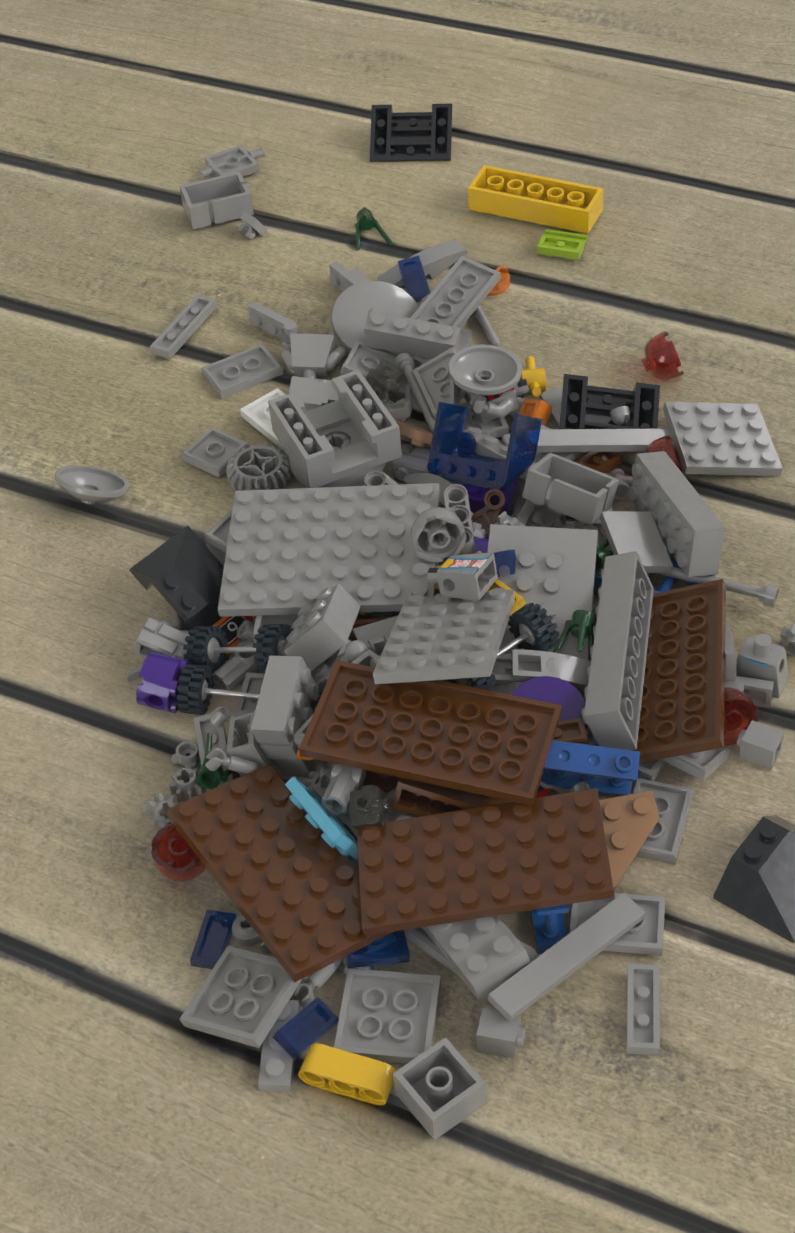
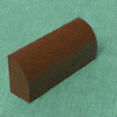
M400 777L390 808L422 817L513 801Z

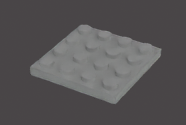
M681 401L664 403L663 411L685 474L781 475L783 468L758 404Z

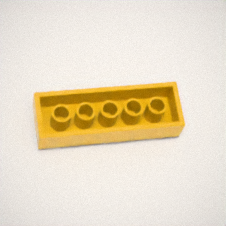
M484 165L468 187L469 210L479 213H488L499 217L517 219L518 221H527L538 225H547L558 229L589 234L603 211V188Z

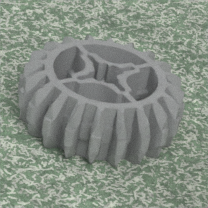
M258 443L257 446L249 444L248 448H240L239 453H233V457L228 459L226 474L228 483L235 493V491L253 489H286V485L290 483L292 471L289 456L285 453L284 449H279L277 445L271 447L269 443L265 446Z

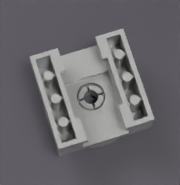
M359 370L332 379V386L337 392L339 400L306 411L305 405L296 392L268 401L272 430L289 456L291 471L296 479L309 488L364 486V478L368 473L374 471L382 472L386 462L402 457L399 426Z

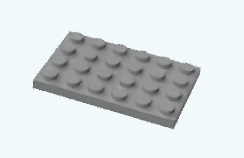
M495 588L486 592L480 600L443 597L440 593L435 596L424 597L418 594L406 598L373 672L374 683L388 684L490 677L515 602L514 590Z

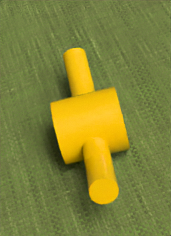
M528 356L525 358L526 369L522 370L521 380L526 379L529 393L538 397L541 395V392L546 391L545 368H536L534 357Z

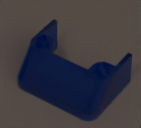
M439 402L427 465L430 474L440 476L448 481L505 490L533 464L536 457L542 419L514 413L506 460L476 455L475 437L470 433L463 432L467 407Z

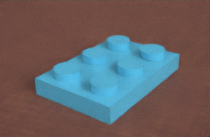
M293 776L285 784L292 793L289 796L290 800L299 809L305 810L307 813L305 815L306 819L316 829L320 828L323 832L321 837L332 848L336 847L342 855H345L347 858L351 855L358 861L357 840L335 815L328 813L327 809L322 807V799Z

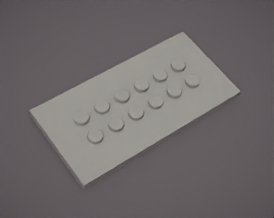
M490 524L487 553H494L497 579L522 596L526 601L525 605L534 603V605H540V610L546 609V615H551L553 618L551 622L556 623L558 627L555 629L559 632L558 639L564 630L566 620L572 619L574 611L586 610L592 613L598 530ZM569 632L559 653L588 660V637L584 639L582 651L577 652L578 638H575ZM555 647L550 649L548 652H553ZM512 650L504 654H512ZM579 691L585 700V692Z

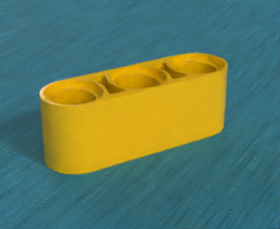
M314 1043L310 1045L298 1076L303 1082L313 1087L370 1104L385 1105L394 1084L393 1073L396 1072V1069L382 1061Z

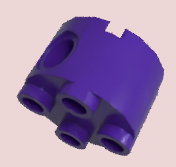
M149 653L143 663L139 676L143 678L142 685L137 684V704L176 714L179 708L177 705L179 701L177 700V695L179 694L177 688L180 685L179 677L182 676L181 671L188 664V661L163 654Z

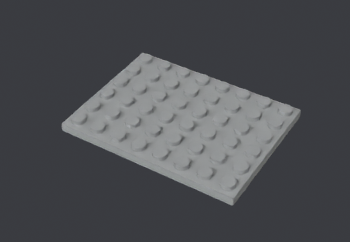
M439 483L235 491L218 604L219 616L298 614L300 609L307 603L312 605L318 601L316 599L317 596L325 588L328 587L331 590L338 583L361 606L359 612L401 611L406 598L418 594L424 597L435 596V584H429L427 573L429 568H436V562H430L419 557L416 549L413 547L411 529L413 522L420 513L429 508L439 507Z

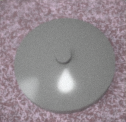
M382 281L360 282L348 287L337 298L331 316L332 330L339 344L344 346L347 352L350 353L356 341L366 344L364 327L371 311L411 318L419 306L406 291L398 286Z

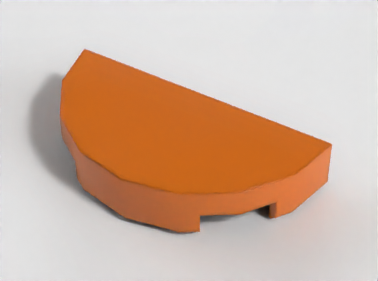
M500 265L496 269V271L500 272V280L487 296L500 294L510 286V275L506 267Z

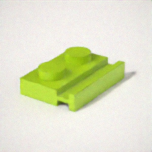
M545 229V234L542 235L537 245V254L548 257H561L568 260H579L585 244H587V235Z

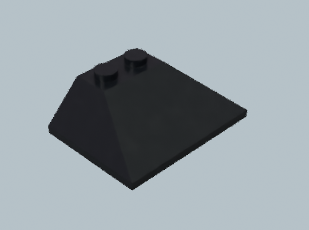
M452 103L432 104V112L393 113L392 105H372L370 162L451 161Z
M564 374L559 429H658L660 385L636 382L633 391L588 386V376ZM628 406L631 415L629 422L626 425H616L611 419L610 411L617 407Z
M188 525L130 568L129 571L146 590L154 586L185 621L186 624L181 630L190 631L193 630V627L213 626L223 618L219 616L218 604L224 566Z
M777 815L764 816L732 855L713 895V899L793 944L795 942V825Z

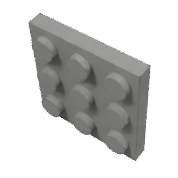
M227 946L180 1017V1021L184 1027L260 1048L302 979L294 983L275 957Z
M349 968L347 970L334 1048L391 1063L407 1064L433 1046L441 976L378 970L365 971Z

